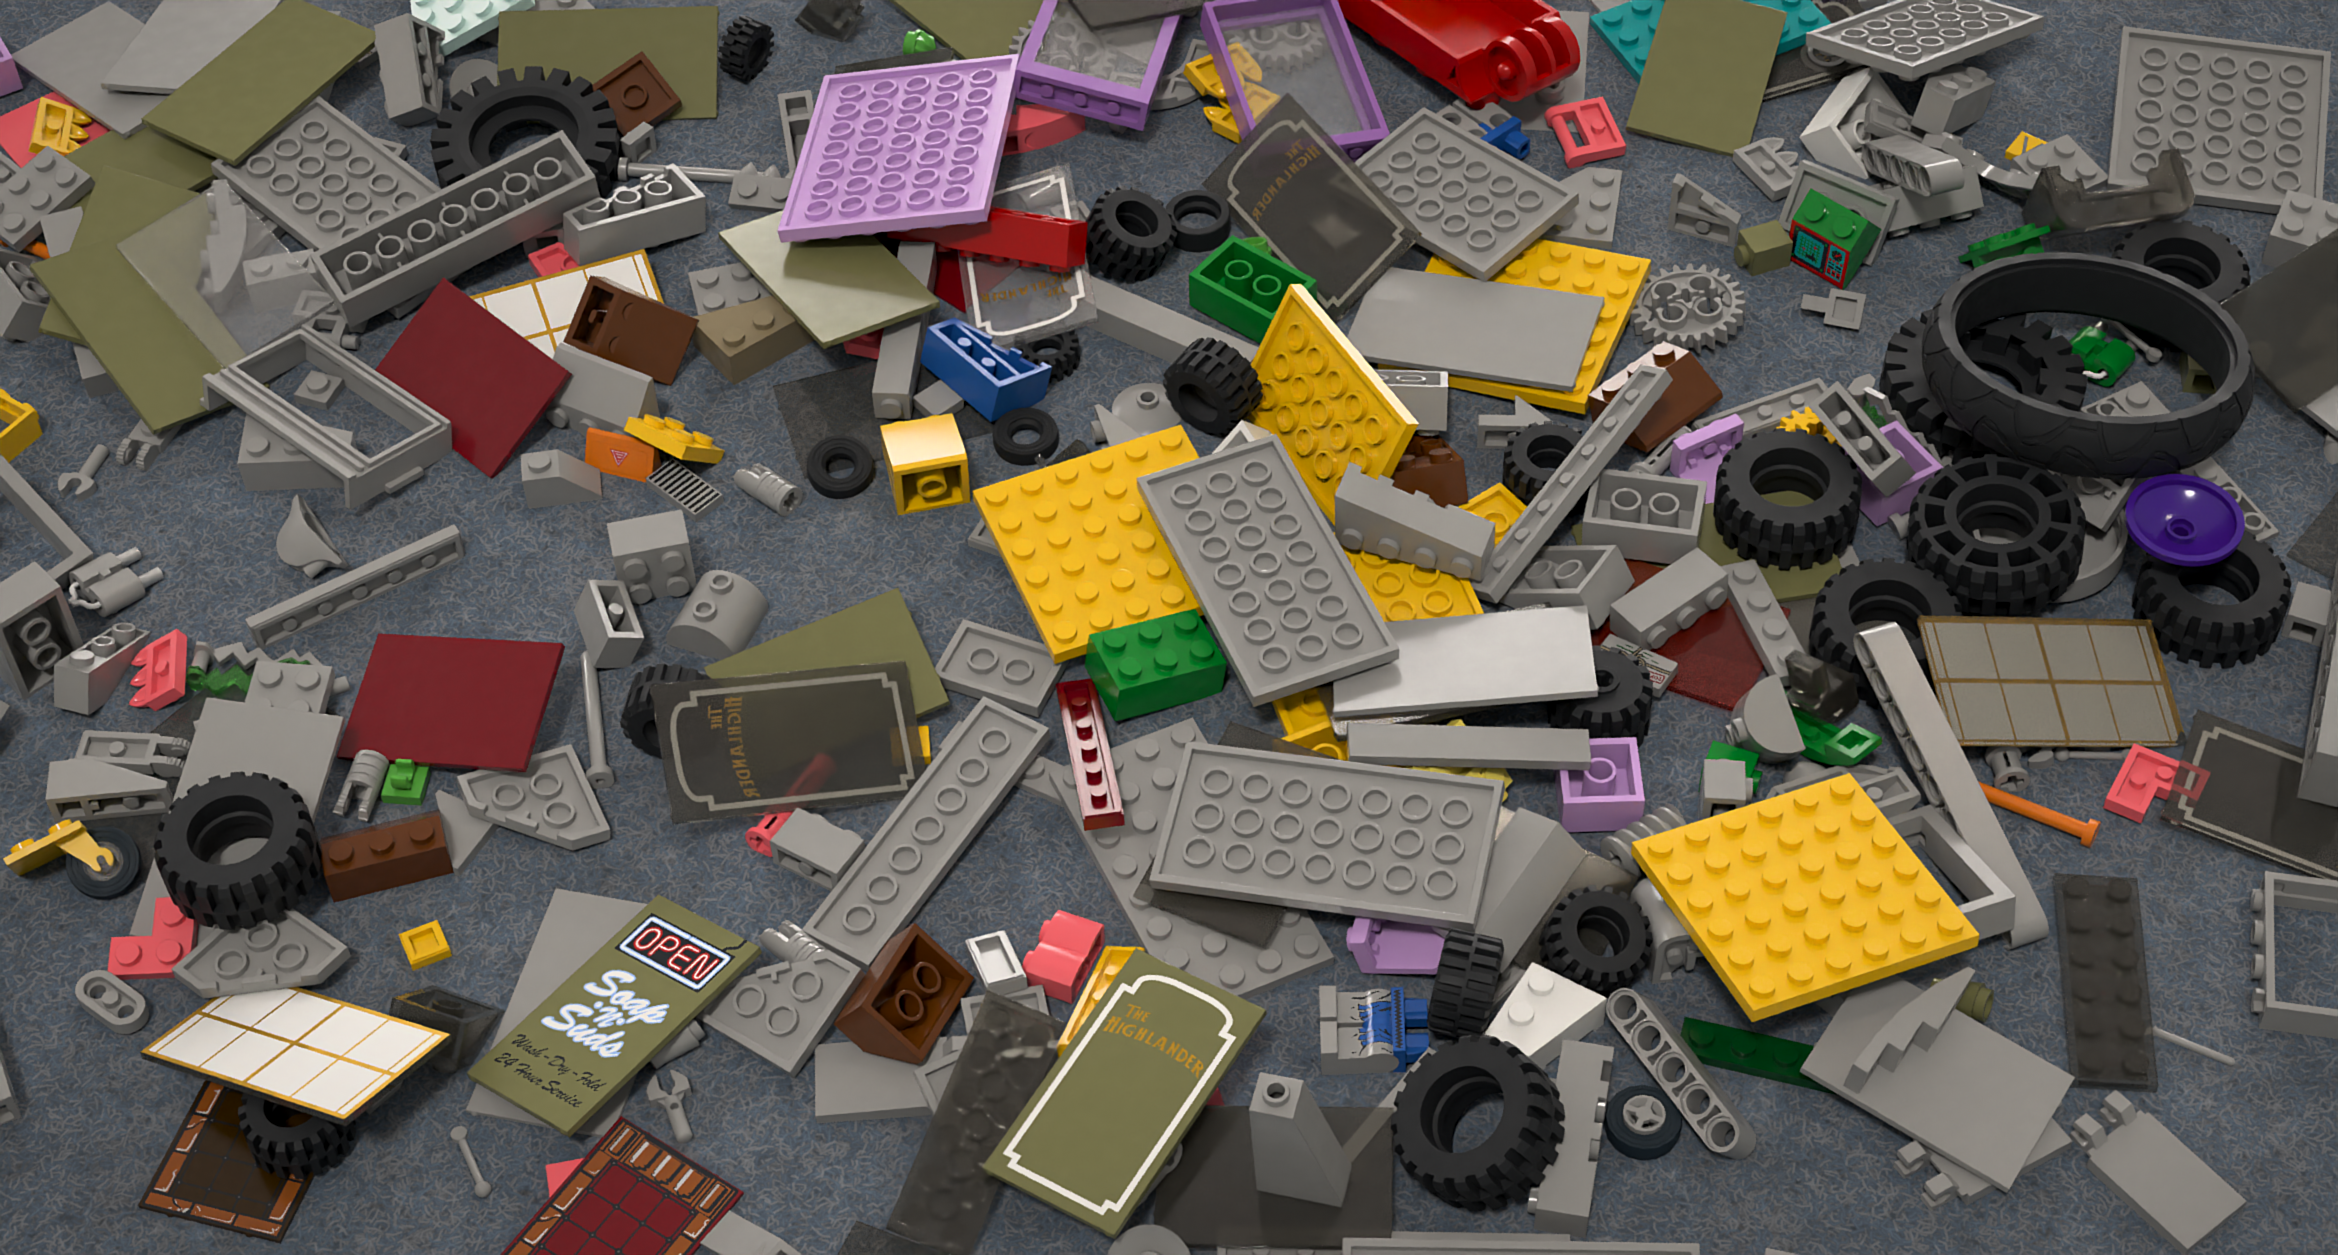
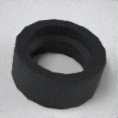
M1191 190L1173 197L1166 205L1165 209L1170 210L1172 213L1171 219L1176 222L1177 226L1175 229L1177 235L1173 244L1176 248L1186 252L1201 253L1216 249L1228 239L1230 233V209L1227 202L1219 195L1205 190ZM1201 213L1214 217L1217 222L1209 227L1197 229L1183 226L1178 220L1189 214Z

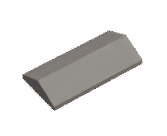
M1521 807L1517 809L1493 843L1475 932H1473L1502 939L1504 953L1499 977H1501L1587 855L1559 822ZM1432 927V930L1444 938L1451 930L1450 928Z

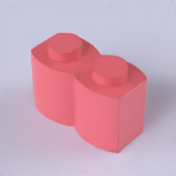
M1058 910L1051 920H1045L1039 933L1038 946L1035 951H1028L1022 964L1027 977L1028 987L1043 984L1045 995L1072 1004L1105 943L1104 924Z

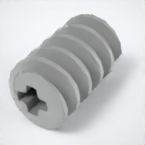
M1666 803L1664 807L1653 810L1652 814L1642 816L1638 822L1635 821L1628 824L1626 829L1617 830L1613 836L1603 838L1600 843V851L1606 866L1618 877H1622L1623 873H1625L1632 880L1638 879L1641 874V867L1631 855L1632 842L1687 825L1682 814L1675 806Z

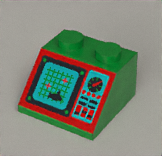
M1810 188L1792 219L1789 237L1793 241L1790 260L1844 290L1882 229Z

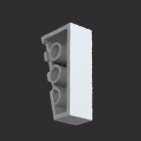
M672 163L664 167V173L657 177L650 173L641 177L640 184L633 188L619 187L613 190V197L605 200L598 197L563 213L564 249L579 266L644 248L657 247L666 242L686 239L692 235L706 232V196Z
M1349 462L1335 493V537L1340 545H1344L1349 549H1359L1378 554L1387 559L1414 563L1422 568L1437 569L1454 574L1460 578L1481 581L1495 547L1494 522L1451 504H1448L1445 508L1440 507L1429 498L1430 495L1418 490L1413 495L1393 487L1394 480L1383 475H1379L1378 480L1360 473L1361 466Z
M1567 1039L1562 1040L1557 1078L1549 1079L1555 1083L1560 1093L1558 1100L1564 1105L1565 1118L1564 1121H1559V1124L1565 1128L1563 1142L1556 1144L1555 1150L1559 1154L1554 1165L1548 1164L1542 1172L1546 1176L1540 1182L1539 1188L1531 1187L1527 1213L1535 1214L1534 1229L1586 1238L1614 1047Z

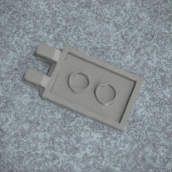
M939 1034L923 1061L918 1065L863 1052L853 1042L818 1044L815 1048V1117L817 1123L932 1115L916 1082L913 1071L973 1044L974 1037L952 1036L947 1040V1037H941Z
M2117 1090L2103 1100L2102 1104L2104 1107L2098 1113L2115 1129L2108 1136H2106L2103 1126L2087 1113L2073 1124L2075 1130L2070 1133L2069 1137L2090 1157L2086 1168L2183 1255H2187L2244 1208L2247 1202L2149 1112L2145 1114L2139 1110L2136 1113L2133 1104Z
M2053 1118L2050 1119L2027 1158L2025 1168L2020 1170L2016 1178L2070 1149L2073 1141ZM1914 1138L1913 1142L1897 1152V1156L1900 1159L1894 1162L1893 1167L1903 1179L1931 1164L1940 1173L1925 1182L1924 1189L1926 1192L1921 1194L1920 1197L1930 1211L1958 1196L1966 1205H1969L1998 1189L1996 1186Z

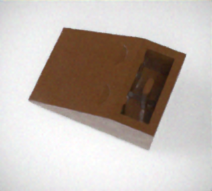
M590 275L563 342L584 352L651 376L654 380L671 386L675 381L699 319L606 277Z
M1415 431L1390 478L1394 480L1392 486L1412 495L1416 490L1430 495L1429 498L1440 507H1445L1448 504L1460 505L1469 503L1464 460L1439 435L1425 436L1419 435Z

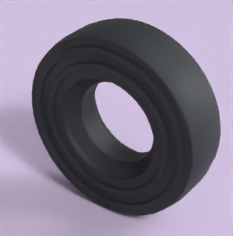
M1036 408L1011 410L997 420L993 429L995 451L1003 460L1014 465L1030 466L1039 464L1054 454L1059 443L1058 427L1055 420L1048 413ZM1022 429H1031L1040 435L1039 439L1031 444L1015 443L1012 440V436Z
M845 435L827 437L818 442L808 456V479L812 487L819 494L827 498L846 499L854 497L863 492L872 480L874 471L872 456L868 448L861 441ZM845 457L853 462L855 468L848 477L834 478L827 473L826 465L833 458Z

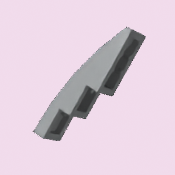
M1966 967L1934 984L1905 1005L1868 1043L1853 1063L1843 1086L1859 1094L1877 1065L1893 1073L1912 1043L1928 1052L1965 994L1975 970Z

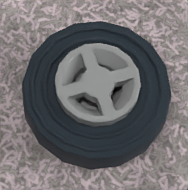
M1646 1085L1629 1086L1616 1093L1607 1105L1604 1118L1607 1139L1613 1147L1625 1156L1638 1160L1658 1159L1669 1153L1679 1140L1682 1126L1680 1110L1667 1093L1659 1088Z

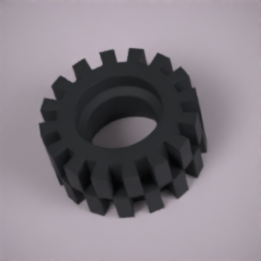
M739 16V19H735L733 27L729 25L726 29L728 32L727 36L723 35L721 41H724V44L719 46L718 51L722 53L718 56V62L721 63L719 65L720 69L747 82H750L751 79L754 80L757 77V73L763 71L762 67L768 65L769 62L766 61L768 56H772L773 51L770 50L774 46V40H772L774 32L771 31L772 28L747 16Z
M1062 321L1058 326H1056L1055 322L1018 332V337H1015L1014 348L1023 352L1021 358L1037 366L1042 362L1052 366L1048 383H1051V378L1056 377L1057 382L1062 381L1063 374L1070 377L1073 374V369L1077 370L1079 366L1078 335L1075 334V330L1072 327L1067 329L1066 323ZM1046 347L1059 350L1050 355L1035 353V351Z

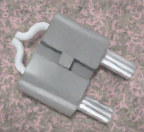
M136 547L118 556L107 552L69 572L68 577L71 583L69 592L72 597L68 599V602L73 607L81 605L87 609H94L102 617H107L145 597L144 588L160 581L164 576L158 567L139 577L128 567L123 569L142 558L140 551ZM78 595H79L83 600H77Z

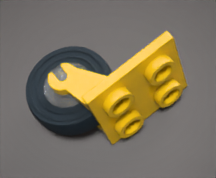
M70 819L59 822L49 828L48 833L50 835L36 842L33 839H27L16 844L10 849L12 854L3 858L6 865L16 875L21 876L66 854V871L71 883L84 895L102 900L112 899L126 893L136 883L142 868V857L139 847L127 833L109 826H100L87 830L80 820L72 823Z

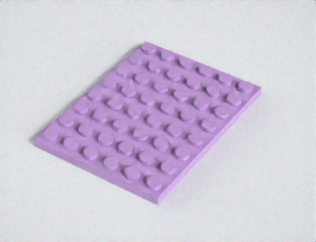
M1020 54L825 75L778 227L780 241L805 242L810 239L820 238L837 239L849 235H873L878 232L888 231L905 232L917 228H941L946 225L955 224L974 225L987 221L1016 96L1014 76L1020 60Z

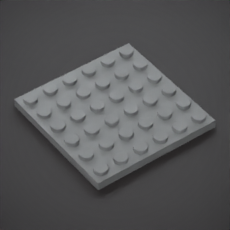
M2123 26L2120 39L2106 192L2271 214L2279 213L2288 190L2323 200L2331 52Z

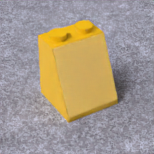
M952 413L932 415L927 418L904 422L897 421L880 426L882 450L897 515L971 502L968 458Z

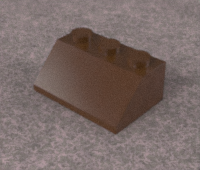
M1664 341L1654 346L1652 350L1635 362L1630 363L1621 372L1603 382L1601 386L1587 395L1594 423L1640 364L1667 370L1673 381L1624 442L1644 452H1649L1723 398L1722 391L1690 351Z
M439 809L324 837L320 840L324 876L334 903L454 873Z
M913 923L887 941L833 1024L863 1052L918 1065L925 1058L974 977L916 923Z

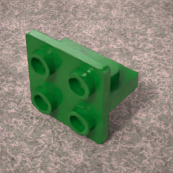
M2031 223L1968 245L1969 253L1959 256L1958 259L1960 263L1972 260L1974 268L2002 258H2012L2016 255L2044 253L2039 236L2051 232L2049 225L2037 229L2035 223Z

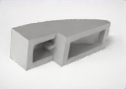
M811 90L777 94L789 172L797 167L813 115L814 106Z

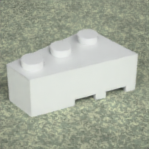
M1532 962L1486 1030L1485 1035L1497 1037L1502 1042H1510L1544 1070L1548 1063L1560 1055L1563 1039L1579 1041L1592 1030L1596 1031L1604 1024L1607 998Z

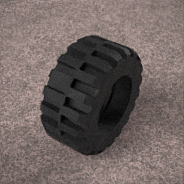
M2173 219L2162 220L2160 224H2155L2154 222L2146 223L2140 227V230L2135 228L2126 234L2115 246L2112 259H2121L2150 267L2193 286L2217 302L2223 310L2230 314L2237 324L2239 323L2250 286V268L2241 250L2236 244L2231 245L2229 238L2224 234H2216L2211 227L2202 225V227L2192 225V221L2182 220L2181 223H2174ZM2123 324L2141 340L2149 342L2150 347L2160 350L2161 346L2169 347L2170 352H2182L2179 348L2155 335Z
M1775 428L1772 433H1766L1765 430L1752 435V439L1749 440L1746 437L1735 444V448L1730 449L1722 458V464L1719 465L1716 475L1713 509L1715 526L1717 531L1723 536L1725 543L1732 550L1737 548V553L1746 560H1750V558L1757 560V565L1766 568L1769 565L1779 566L1778 570H1790V567L1799 566V569L1802 570L1811 568L1814 562H1818L1819 565L1832 559L1833 553L1835 555L1840 554L1856 533L1862 496L1861 474L1857 470V465L1849 454L1845 455V450L1837 443H1828L1827 437L1818 433L1815 436L1809 435L1807 430L1797 428L1796 432L1786 431V428ZM1777 491H1794L1808 496L1814 502L1802 506H1782L1767 501L1761 495Z
M2246 530L2243 533L2239 546L2230 556L2210 565L2180 566L2167 563L2146 553V556L2143 557L2132 597V607L2135 609L2134 617L2136 623L2147 624L2152 641L2155 639L2158 641L2157 648L2166 655L2170 651L2178 655L2177 660L2188 664L2189 659L2198 661L2199 667L2211 668L2213 663H2220L2221 669L2234 667L2237 660L2242 665L2252 662L2257 654L2259 656L2264 655L2270 649L2271 644L2276 642L2290 603L2292 583L2290 575L2285 571L2286 566L2279 555L2273 556L2274 550L2265 541L2259 543L2255 540L2256 536ZM2191 584L2216 586L2232 594L2240 603L2233 605L2208 603L2190 594L2183 586Z
M1872 558L1860 561L1859 566L1855 567L1854 564H1850L1840 569L1839 575L1837 573L1833 574L1825 582L1824 588L1819 590L1816 597L1809 633V652L1811 658L1815 661L1814 666L1822 677L1827 675L1826 682L1836 691L1841 688L1845 691L1844 695L1854 701L1860 698L1867 701L1866 705L1878 706L1880 702L1856 655L1853 638L1856 633L1860 632L1855 626L1861 623L1888 621L1896 622L1917 638L1908 643L1933 693H1936L1917 619L1964 620V616L1961 613L1962 606L1959 599L1955 595L1952 596L1953 590L1943 580L1938 582L1935 573L1927 568L1922 571L1916 568V563L1905 561V564L1895 562V558H1883L1882 562H1874Z
M242 771L231 772L230 777L225 778L217 775L208 778L209 783L202 786L198 784L192 786L187 790V796L183 799L178 797L170 805L171 813L163 815L157 826L159 831L154 836L155 862L174 905H177L180 912L187 918H196L198 924L211 928L218 924L219 929L235 930V926L243 925L244 929L257 927V922L266 919L268 923L280 917L279 913L281 911L293 909L299 903L298 897L300 895L306 896L313 886L312 878H316L319 874L321 867L319 859L322 855L321 844L302 796L296 789L290 788L286 782L279 778L273 777L269 780L268 775L253 772L252 776H246L245 772ZM250 836L269 839L260 851L241 862L228 865L207 863L219 848L233 840Z
M1475 1035L1462 1036L1459 1038L1458 1044H1454L1449 1040L1437 1046L1439 1051L1431 1055L1428 1052L1419 1060L1421 1065L1414 1073L1410 1070L1404 1078L1403 1082L1406 1083L1403 1092H1397L1393 1104L1398 1108L1397 1113H1392L1390 1129L1396 1133L1392 1137L1394 1150L1400 1155V1163L1405 1170L1447 1204L1456 1208L1465 1207L1469 1211H1483L1486 1209V1204L1493 1210L1508 1205L1507 1199L1512 1197L1518 1201L1527 1195L1528 1191L1526 1189L1532 1183L1538 1186L1546 1176L1542 1173L1548 1164L1554 1165L1559 1154L1555 1147L1557 1143L1563 1142L1565 1128L1559 1124V1121H1564L1565 1118L1564 1105L1558 1100L1560 1093L1555 1083L1548 1078V1074L1518 1047L1508 1041L1502 1042L1497 1037L1489 1035L1481 1036L1480 1040ZM1503 1093V1114L1493 1134L1484 1143L1472 1150L1453 1153V1130L1462 1112L1471 1103L1483 1096Z

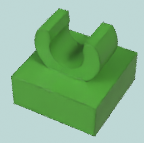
M396 759V764H390L381 793L383 803L422 806L431 776L429 767L415 766L414 761L411 759Z

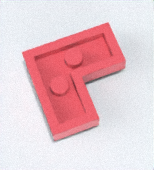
M2134 743L2105 799L2103 808L2142 823L2155 796L2177 805L2182 796L2186 798L2184 807L2194 811L2207 785L2210 773ZM2191 773L2195 776L2188 792L2183 789L2188 774Z
M171 897L156 898L152 936L111 937L107 971L120 980L175 978L172 968L197 946L198 923L196 918L189 919L182 914L179 907L174 905Z

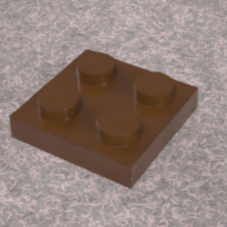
M643 51L592 85L594 92L600 89L608 99L609 107L613 108L618 132L622 137L642 122L654 126L683 106L680 98Z

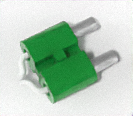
M2099 321L2094 327L2085 326L2081 328L2069 342L2073 345L2071 355L2079 354L2084 363V369L2087 371H2083V374L2088 376L2087 379L2105 387L2114 384L2135 362V351L2139 347L2131 340H2128L2126 343L2116 338L2110 343L2104 341L2109 327L2108 324Z

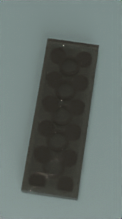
M2054 873L2052 884L2068 1074L2075 1077L2070 1088L2156 1093L2159 1085L2137 878Z
M987 990L887 1223V1230L947 1255H970L1001 1181L993 1176H989L983 1171L982 1167L1042 1083L1067 1022Z

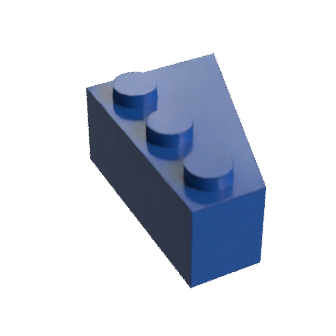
M955 317L927 327L920 362L990 422L999 419L1011 410L1030 407L1045 398L1052 366L1044 362L1037 366L1021 358L1022 351L1014 347L1008 351L992 343L993 337Z

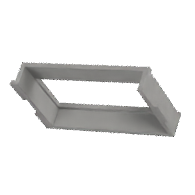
M307 324L301 325V329L238 360L214 375L208 373L202 376L204 397L200 399L201 406L211 411L228 401L232 402L344 480L345 507L349 510L384 491L391 494L424 475L423 469L439 461L452 451L450 420ZM308 360L328 375L343 378L347 388L415 434L369 459L262 384Z

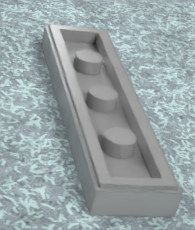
M1819 377L1692 422L1691 429L1694 432L1710 425L1715 420H1722L1736 413L1744 422L1742 440L1746 437L1751 439L1752 435L1765 430L1768 433L1779 427L1781 418L1786 417L1790 419L1792 410L1804 414L1805 407H1809L1808 405L1825 392L1828 387Z

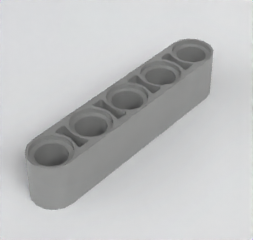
M1900 135L1865 142L1862 145V158L1867 171L1923 196H1934L1964 187L1965 176L1963 167L1956 157Z
M1620 988L1614 991L1606 1004V1013L1609 1019L1706 1146L1714 1152L1735 1160L1744 1159L1749 1156L1756 1144V1134L1753 1128L1655 1002L1632 989ZM1636 1002V1011L1628 1019V1010ZM1660 1033V1043L1652 1050V1040ZM1684 1064V1076L1676 1082V1072ZM1709 1096V1107L1701 1114V1102L1705 1097ZM1734 1128V1140L1726 1146V1133Z

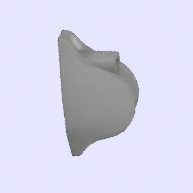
M297 494L293 498L290 514L277 536L276 547L280 558L292 568L306 573L311 579L326 567L344 569L349 566L304 498Z

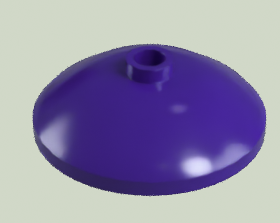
M2185 474L2161 475L2141 483L2130 494L2124 513L2126 528L2130 536L2143 550L2162 561L2180 566L2210 565L2227 558L2239 546L2245 530L2243 512L2237 501L2226 490L2206 479Z

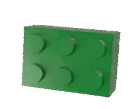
M1232 235L1189 274V305L1261 344L1289 285L1302 284L1317 302V280Z
M1196 609L1090 634L1085 659V668L1114 721L1201 700L1222 692L1227 664Z

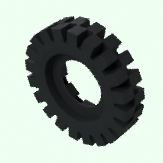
M525 66L524 79L520 81L516 79L514 68L497 71L500 85L495 87L486 76L472 82L471 86L474 97L461 89L450 99L452 110L442 108L436 118L438 129H432L430 139L432 150L430 151L441 189L494 164L489 156V148L496 140L495 136L504 128L506 132L527 127V121H540V125L558 131L563 130L595 175L600 198L605 199L611 192L610 180H618L619 158L622 157V150L613 108L609 107L608 99L600 89L595 92L593 91L592 83L578 76L571 82L569 71L553 68L546 81L542 66Z
M1930 309L1922 312L1920 321L1912 317L1902 324L1900 333L1894 332L1888 343L1879 383V392L1888 397L1892 410L1900 411L1911 432H1922L1927 444L1934 445L1940 458L1948 449L1953 450L1952 465L1957 464L1960 459L1971 456L1973 458V454L1974 456H1980V458L1986 454H1997V457L2009 458L1977 441L1975 437H1971L1959 428L1944 413L1935 400L1922 366L1923 331L1930 313L1934 310ZM2027 314L2006 316L2003 320L1994 319L1982 323L1958 339L1964 353L1973 363L1987 364L2007 371L2018 381L2023 395L2056 407L2080 412L2087 388V375L2083 374L2084 363L2079 354L2071 355L2073 345L2063 335L2050 339L2053 330L2051 326L2038 319L2029 327L2024 328Z

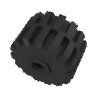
M1601 645L1592 646L1596 681L1599 687L1598 697L1548 701V724H1550V728L1588 729L1589 739L1636 737L1639 748L1643 744L1644 735L1648 736L1653 694V681H1650V672L1646 666H1639V659L1633 654H1629L1626 657L1621 655L1622 649L1611 647L1610 651L1601 650Z

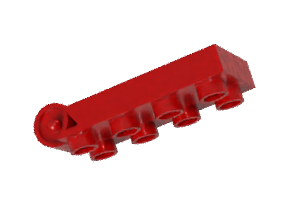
M1337 0L1344 18L1370 34L1375 43L1396 52L1416 66V70L1421 75L1435 79L1467 102L1466 106L1473 109H1483L1485 104L1491 102L1498 105L1501 97L1510 102L1527 98L1572 76L1578 70L1581 61L1580 48L1571 28L1561 19L1559 11L1542 0Z

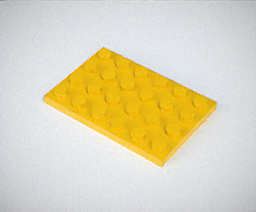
M1290 284L1251 363V367L1258 374L1257 379L1262 383L1263 389L1261 392L1263 397L1257 408L1247 418L1252 424L1269 430L1272 435L1277 434L1316 504L1335 526V493L1349 462L1361 466L1360 473L1378 480L1379 475L1391 478L1419 423L1302 284Z

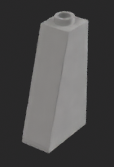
M1260 1072L1249 1108L1257 1190L1342 1207L1352 1172V1165L1303 1080Z

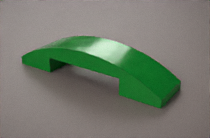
M1785 691L1805 746V750L1799 754L1830 765L1849 766L1856 764L1882 744V737L1851 723L1842 730L1797 708L1794 694Z

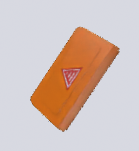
M590 427L587 430L585 463L600 469V472L646 482V477L662 466L658 448L642 439Z

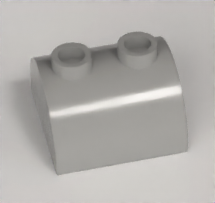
M723 570L706 572L699 580L667 632V644L719 660L735 655L746 649L769 610L768 603L760 590L745 578Z
M1778 673L1762 679L1742 696L1732 711L1730 724L1724 726V733L1728 744L1758 753V762L1777 764L1792 760L1805 750Z

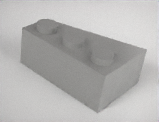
M409 13L374 25L376 35L374 43L379 54L381 67L379 76L384 86L386 99L384 107L388 118L403 126H413L438 117L442 110L443 81L438 79V67L444 65V56L439 54V42L445 40V31Z
M1951 64L1943 67L1940 72L1930 73L1911 125L1931 134L1941 135L1942 132L1951 134L1980 120L1985 113L1996 81L1986 77V72L1974 67L1966 68L1959 64Z

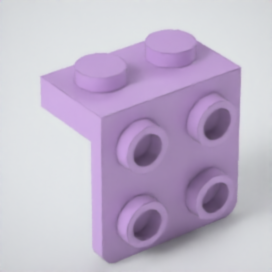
M1736 413L1722 420H1715L1708 426L1692 433H1685L1678 439L1673 440L1670 471L1676 478L1707 481L1705 504L1714 503L1716 475L1719 465L1722 464V458L1730 449L1735 448V444L1742 440L1744 422Z
M1356 916L1353 927H1349L1347 931L1346 941L1348 950L1353 952L1362 973L1437 974L1445 938L1432 930L1433 926Z

